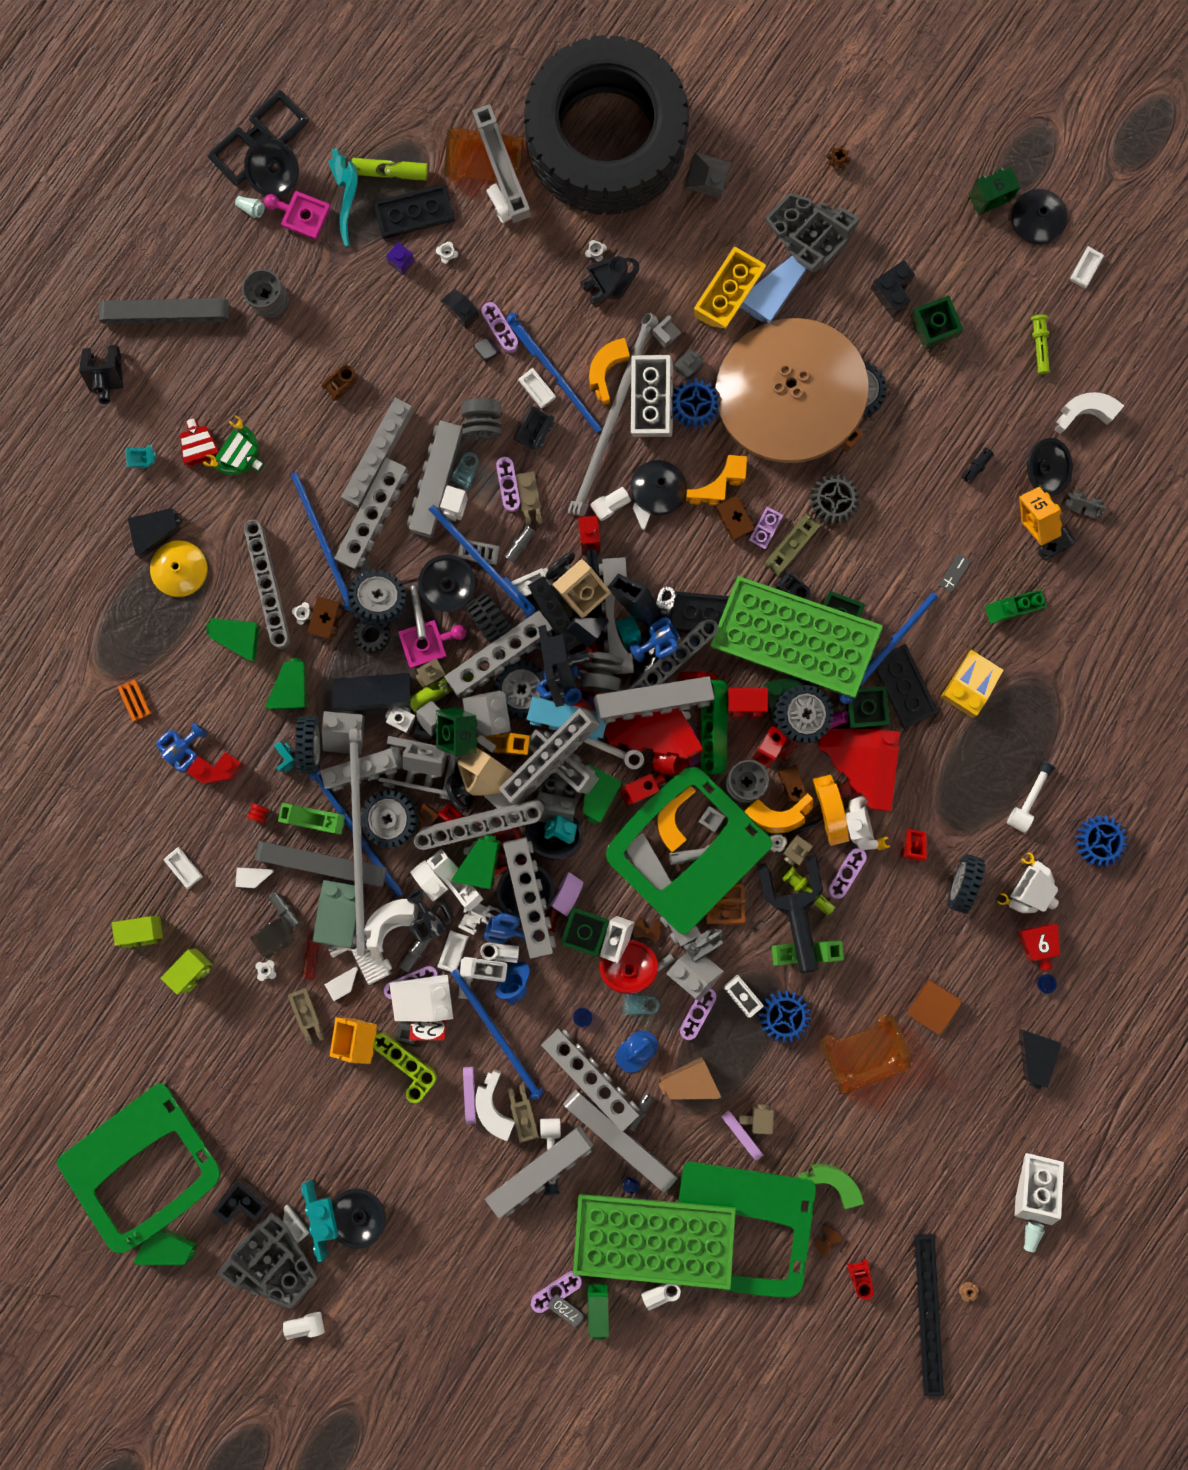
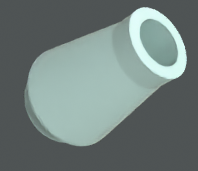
M238 196L235 201L236 207L242 209L253 218H260L264 213L265 205L259 199Z
M1029 1221L1025 1225V1250L1029 1252L1036 1251L1045 1233L1043 1224Z

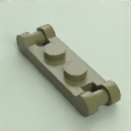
M806 513L766 560L764 565L770 566L775 571L774 573L779 576L822 524L818 521L815 522L811 515ZM805 524L811 527L809 531L803 527ZM777 557L783 561L780 565L774 561Z

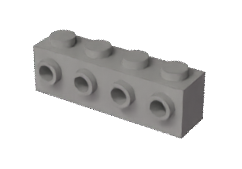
M536 729L529 738L528 748L535 753L553 734L548 730L541 731ZM573 753L555 772L576 791L588 794L599 778L595 775L594 769L588 765H583L581 763L582 759Z
M391 748L359 758V784H361V780H375L381 774L391 775L397 773V769L403 768L399 749ZM351 761L320 770L325 789H332L335 792L344 789L343 786L350 784L351 786Z

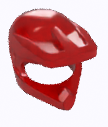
M669 753L668 756L654 754L652 765L655 772L664 775H678L687 768L690 758L679 759V754Z

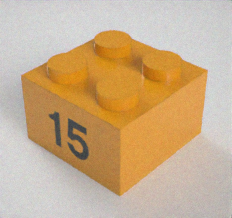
M1038 487L1019 496L1021 522L1041 546L1061 536V509L1058 504H1054L1051 501L1050 495L1047 492L1044 493Z

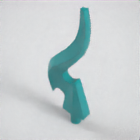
M335 148L331 150L333 159L328 161V164L337 184L344 187L346 183L340 213V231L344 245L349 247L348 218L357 189L358 175L353 162L348 161L346 168L345 156L340 155L339 149Z

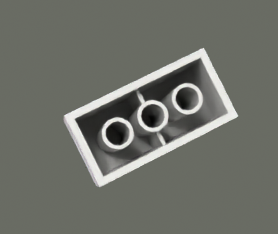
M670 355L632 356L631 434L633 437H672V358Z

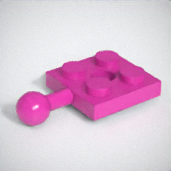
M295 191L289 205L279 201L278 197L273 194L267 195L264 199V204L268 209L274 210L278 208L286 212L281 223L283 228L317 241L330 211V204ZM304 212L311 213V217L307 220L302 219L301 215Z
M435 620L424 623L425 640L428 642V646L425 649L417 647V643L420 640L417 626L399 631L398 633L410 669L426 664L435 658L439 660L447 657L442 642L453 638L456 640L464 639L466 636L465 627L456 625L450 632L439 634Z

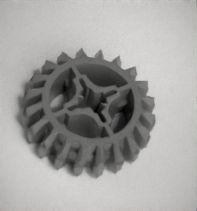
M829 474L828 480L823 476L821 482L817 481L815 483L816 487H812L811 491L814 494H810L809 499L815 501L810 502L809 505L812 507L816 506L812 513L819 512L816 518L820 519L823 516V523H826L829 519L830 525H833L835 520L838 525H841L842 519L847 523L849 517L853 518L855 516L854 512H858L859 508L856 505H860L861 501L855 498L860 497V493H854L858 487H851L853 480L847 483V476H844L841 480L840 474H836L835 479L832 474ZM833 486L832 493L820 495L823 489ZM840 487L847 492L848 496L841 494ZM834 494L839 499L835 506V503L831 500ZM821 501L830 507V512L822 506ZM849 504V508L846 511L836 514L838 506Z

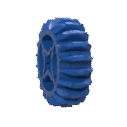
M694 378V383L687 379V385L681 382L680 388L675 387L672 412L676 414L673 418L675 420L681 418L679 420L680 425L686 422L685 428H689V425L692 424L693 430H696L699 424V427L703 429L704 423L709 426L711 424L710 420H716L714 414H719L717 405H720V402L716 401L719 395H714L717 389L713 388L710 390L712 384L708 383L705 386L704 379L701 380V383H697V378ZM693 391L690 398L680 400L684 394ZM699 392L704 393L708 397L709 401H707V399L701 398ZM695 397L698 404L696 407V411L695 407H693V401ZM681 407L688 409L692 417L685 414ZM710 408L705 415L698 417L700 410Z
M1096 815L1095 820L1090 817L1088 818V823L1082 822L1084 829H1077L1081 835L1075 836L1076 839H1080V842L1075 843V846H1081V849L1077 852L1078 854L1085 853L1082 859L1087 860L1089 858L1088 864L1092 865L1095 862L1096 867H1100L1101 864L1103 867H1108L1109 863L1111 865L1116 864L1115 859L1118 861L1122 859L1120 854H1126V851L1122 848L1129 846L1127 843H1124V840H1127L1129 837L1122 835L1126 829H1119L1121 823H1115V818H1110L1108 821L1107 815H1104L1102 819L1100 815ZM1098 825L1109 828L1112 833L1105 834L1099 829ZM1091 832L1093 835V839L1090 843H1088V837ZM1099 838H1107L1105 842H1102L1104 844H1097L1101 840ZM1115 839V847L1111 852V842ZM1098 848L1101 853L1105 854V857H1099L1091 850Z
M779 990L777 991V998L773 993L770 994V997L773 999L771 1002L767 998L764 999L768 1006L763 1005L762 1009L765 1010V1013L760 1012L759 1016L765 1017V1019L760 1020L759 1023L766 1024L762 1028L763 1031L770 1029L767 1034L768 1037L775 1034L774 1041H778L781 1036L782 1043L786 1042V1037L792 1043V1036H795L797 1040L800 1039L798 1032L806 1034L802 1029L803 1026L810 1028V1025L805 1023V1020H812L810 1016H806L807 1013L811 1012V1009H804L808 1002L800 1003L803 1000L802 996L795 999L796 992H792L790 997L789 990H785L784 996H782V992ZM780 1001H792L797 1006L785 1009ZM775 1005L778 1014L770 1022V1012ZM782 1011H784L785 1013H790V1015L787 1016L789 1023L784 1019L781 1021V1018L783 1017ZM800 1011V1022L795 1028L793 1017ZM786 1024L790 1031L779 1032L773 1027Z

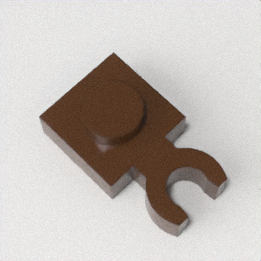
M426 803L417 811L420 814V818H418L420 823L416 828L418 829L417 831L419 832L421 828L433 825L439 817V813Z

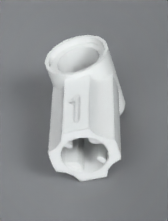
M495 183L486 191L495 206V211L500 221L505 223L511 220V216L499 184Z
M621 487L606 497L598 498L590 506L598 519L603 521L613 515L614 511L631 502L626 490Z
M485 943L481 947L480 952L486 960L517 963L519 946ZM486 946H492L495 949L493 956L487 957L484 955L483 951Z
M663 1283L642 1293L646 1308L650 1311L669 1301H676L680 1297L681 1286ZM669 1286H674L677 1288V1291L671 1294L666 1289Z
M314 1312L305 1315L303 1318L284 1321L283 1332L286 1340L302 1336L315 1337L325 1333L321 1312Z

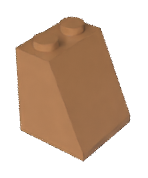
M702 1057L661 1076V1082L658 1083L663 1095H668L670 1100L718 1099L721 1097Z

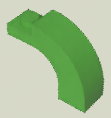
M282 803L278 822L341 834L345 815Z
M842 941L814 942L818 962L844 960ZM794 943L772 946L773 965L798 963Z
M828 1164L811 1165L813 1173L806 1171L798 1174L797 1178L809 1179L815 1184L826 1183L834 1186L839 1192L844 1209L864 1204L860 1190L846 1172L838 1167Z

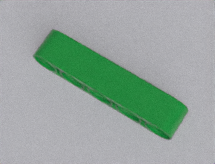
M711 680L714 700L709 703V706L701 707V746L703 748V751H701V769L705 774H723L727 768V685L722 680Z

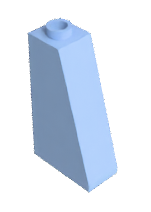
M791 256L751 289L740 308L764 324H770L805 274L807 268L799 264Z

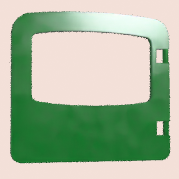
M689 767L670 780L628 821L608 845L606 857L609 864L677 932L686 934L770 850L772 840L702 770ZM706 782L714 789L711 794L702 787ZM690 785H694L728 818V823L697 860L668 886L658 890L625 858L624 852L642 829L671 800ZM749 824L757 831L753 837L745 830Z
M163 1083L154 1085L63 1153L57 1160L59 1170L106 1245L116 1253L130 1251L168 1226L214 1188L221 1177L218 1163L206 1148L207 1146L174 1099L169 1088ZM169 1100L175 1108L171 1113L165 1105ZM177 1132L202 1171L201 1176L181 1195L151 1218L125 1234H121L96 1196V1189L115 1171L145 1148L169 1133ZM201 1150L208 1158L205 1162H202L197 1154Z
M692 1161L684 1164L679 1203L735 1207V1215L790 1226L794 1230L787 1278L765 1279L731 1274V1289L720 1290L771 1297H793L801 1291L804 1282L816 1186L812 1180ZM802 1200L809 1201L808 1212L801 1211ZM794 1261L801 1262L800 1272L793 1271Z

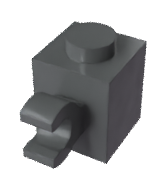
M689 349L674 364L673 370L686 382L687 379H691L702 368L703 358L698 352H693Z

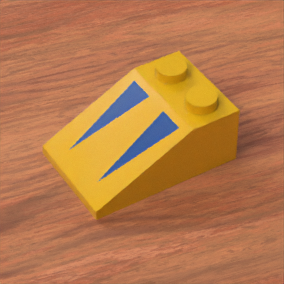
M970 650L940 698L971 718L976 717L988 700L1003 669L975 651Z

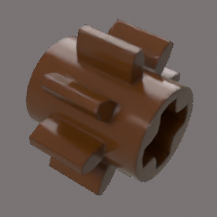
M843 146L837 149L832 147V153L827 155V159L830 160L828 166L835 168V171L840 168L845 170V163L848 164L851 158L847 157L849 150L846 151L843 149Z

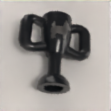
M423 889L411 893L407 898L409 903L416 904L421 911V917L414 920L410 925V931L420 943L441 935L446 930L445 925L450 923L453 918L452 911L444 901H438L431 909L427 908L423 901L425 895ZM439 907L446 916L445 919H441L436 913ZM418 924H422L426 930L424 936L418 929Z

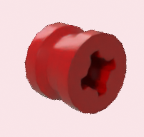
M251 803V812L247 814L246 818L265 823V816L269 813L270 809Z

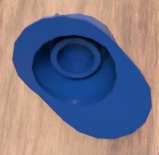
M518 961L517 963L509 964L507 966L505 982H498L496 986V996L505 999L510 1005H515L516 1002L523 999L526 995V983L529 978L530 969L525 962Z
M641 1030L633 1033L617 1049L616 1063L626 1072H637L657 1053V1039L649 1031Z

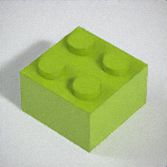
M160 916L112 922L115 946L121 945V949L137 947L138 942H141V946L158 943L157 939H163Z
M197 948L188 949L160 979L177 995L190 993L198 985L196 981L200 978H205L210 973V967L213 964Z

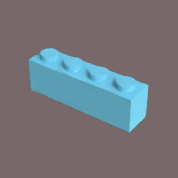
M532 696L527 720H530V724L541 726L542 723L547 724L549 729L557 731L580 707L567 704L556 707L552 700ZM590 710V712L597 719L596 711ZM599 721L601 725L588 737L589 739L598 740V737L603 738L606 727L604 721Z

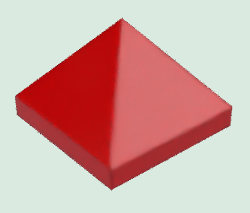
M447 804L438 814L444 822L463 817L450 804Z

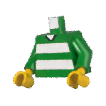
M234 415L238 419V423L233 425L229 421L234 430L216 457L206 455L211 458V463L203 462V464L207 467L213 466L215 470L224 475L247 474L250 468L259 473L263 469L264 463L257 459L260 455L258 441L254 433L245 424H242L241 418Z

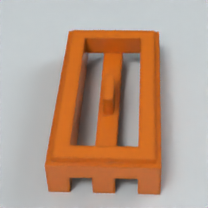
M136 679L117 687L133 722L152 714ZM131 686H134L145 713H142ZM125 689H127L129 693V696L133 702V705L137 711L138 716H136L134 713V710L126 695Z

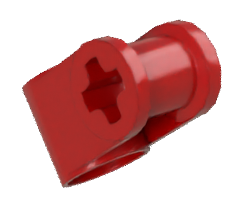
M863 1259V1262L855 1264L847 1263L849 1276L856 1295L862 1300L871 1299L874 1294V1288L867 1259ZM862 1285H867L869 1288L865 1294L859 1293Z

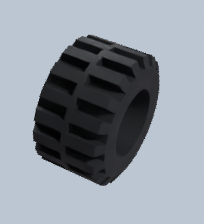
M481 594L465 606L466 612L490 644L511 630L507 619L488 594Z

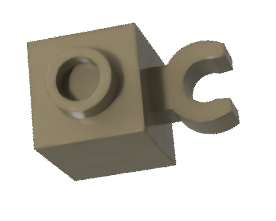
M437 658L416 669L418 672L416 678L421 686L425 684L428 687L446 676Z
M795 835L782 853L785 856L783 860L792 866L794 864L800 865L813 846L798 835Z
M758 1104L757 1107L752 1108V1115L739 1114L738 1122L739 1124H752L751 1131L753 1133L773 1134L774 1110L769 1108L767 1104Z

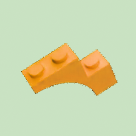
M728 455L726 466L721 475L714 482L703 488L687 489L686 501H690V504L694 505L706 502L711 506L723 503L725 501L726 482H729L731 485L744 483L747 456Z

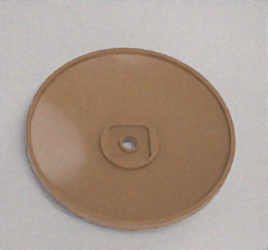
M787 318L770 322V324L766 323L751 330L730 349L723 360L717 376L716 395H719V398L716 401L720 402V405H717L720 418L728 433L748 452L774 462H806L832 452L842 445L856 430L864 415L868 400L867 371L856 347L836 329L809 319ZM793 380L797 384L795 387L789 388L786 386V383Z

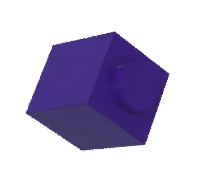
M399 242L395 244L386 256L388 264L402 275L405 274L415 261L413 253Z

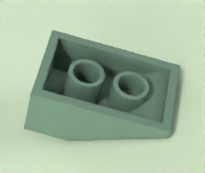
M324 880L319 898L313 942L351 949L356 930L355 886Z

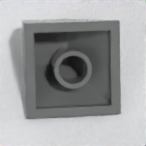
M695 153L685 189L721 199L731 162Z

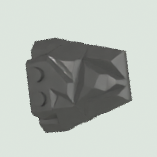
M788 193L765 217V221L794 259L811 272H815L819 269L824 270L849 242L850 235L855 231L860 222V218L844 208L832 209L826 203L822 202L821 205L811 203L809 198Z
M272 1212L256 1224L232 1251L230 1257L218 1271V1275L231 1286L249 1290L253 1295H262L267 1297L269 1301L290 1309L318 1279L288 1226Z

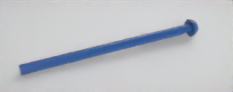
M510 313L506 321L530 354L533 357L536 355L550 374L556 378V384L563 389L597 434L601 432V426L518 321L519 315L517 313Z
M298 472L292 473V480L345 600L343 608L350 611L348 604L349 591Z
M435 505L428 509L526 613L525 619L537 612L536 608L507 577L503 579L479 555L480 551L468 542Z
M935 593L929 595L903 627L891 637V642L869 663L861 685L938 598ZM839 694L842 703L849 704L853 701L851 697Z
M320 770L317 774H310V780H315L319 784L321 790L338 814L345 815L344 822L353 834V820L332 790L325 789ZM361 833L363 850L374 865L385 867ZM386 870L385 881L396 897H399L403 892L388 870Z
M457 968L450 972L530 1089V1098H541L543 1095L542 1087L537 1088L525 1068L464 978L460 975V972Z

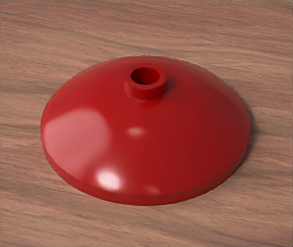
M634 940L629 941L618 963L602 957L600 960L602 980L610 989L622 994H635L647 989L654 982L658 972V962L654 952L647 945Z

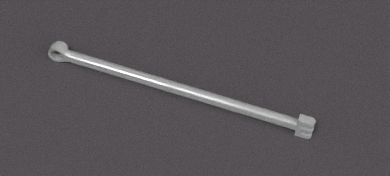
M646 313L641 320L642 326L577 499L570 503L569 515L584 516L588 505L585 504V501L631 383L632 356L642 354L650 330L658 325L657 317L652 313Z
M353 728L349 729L356 946L357 955L363 956L366 947L358 742H362V731Z

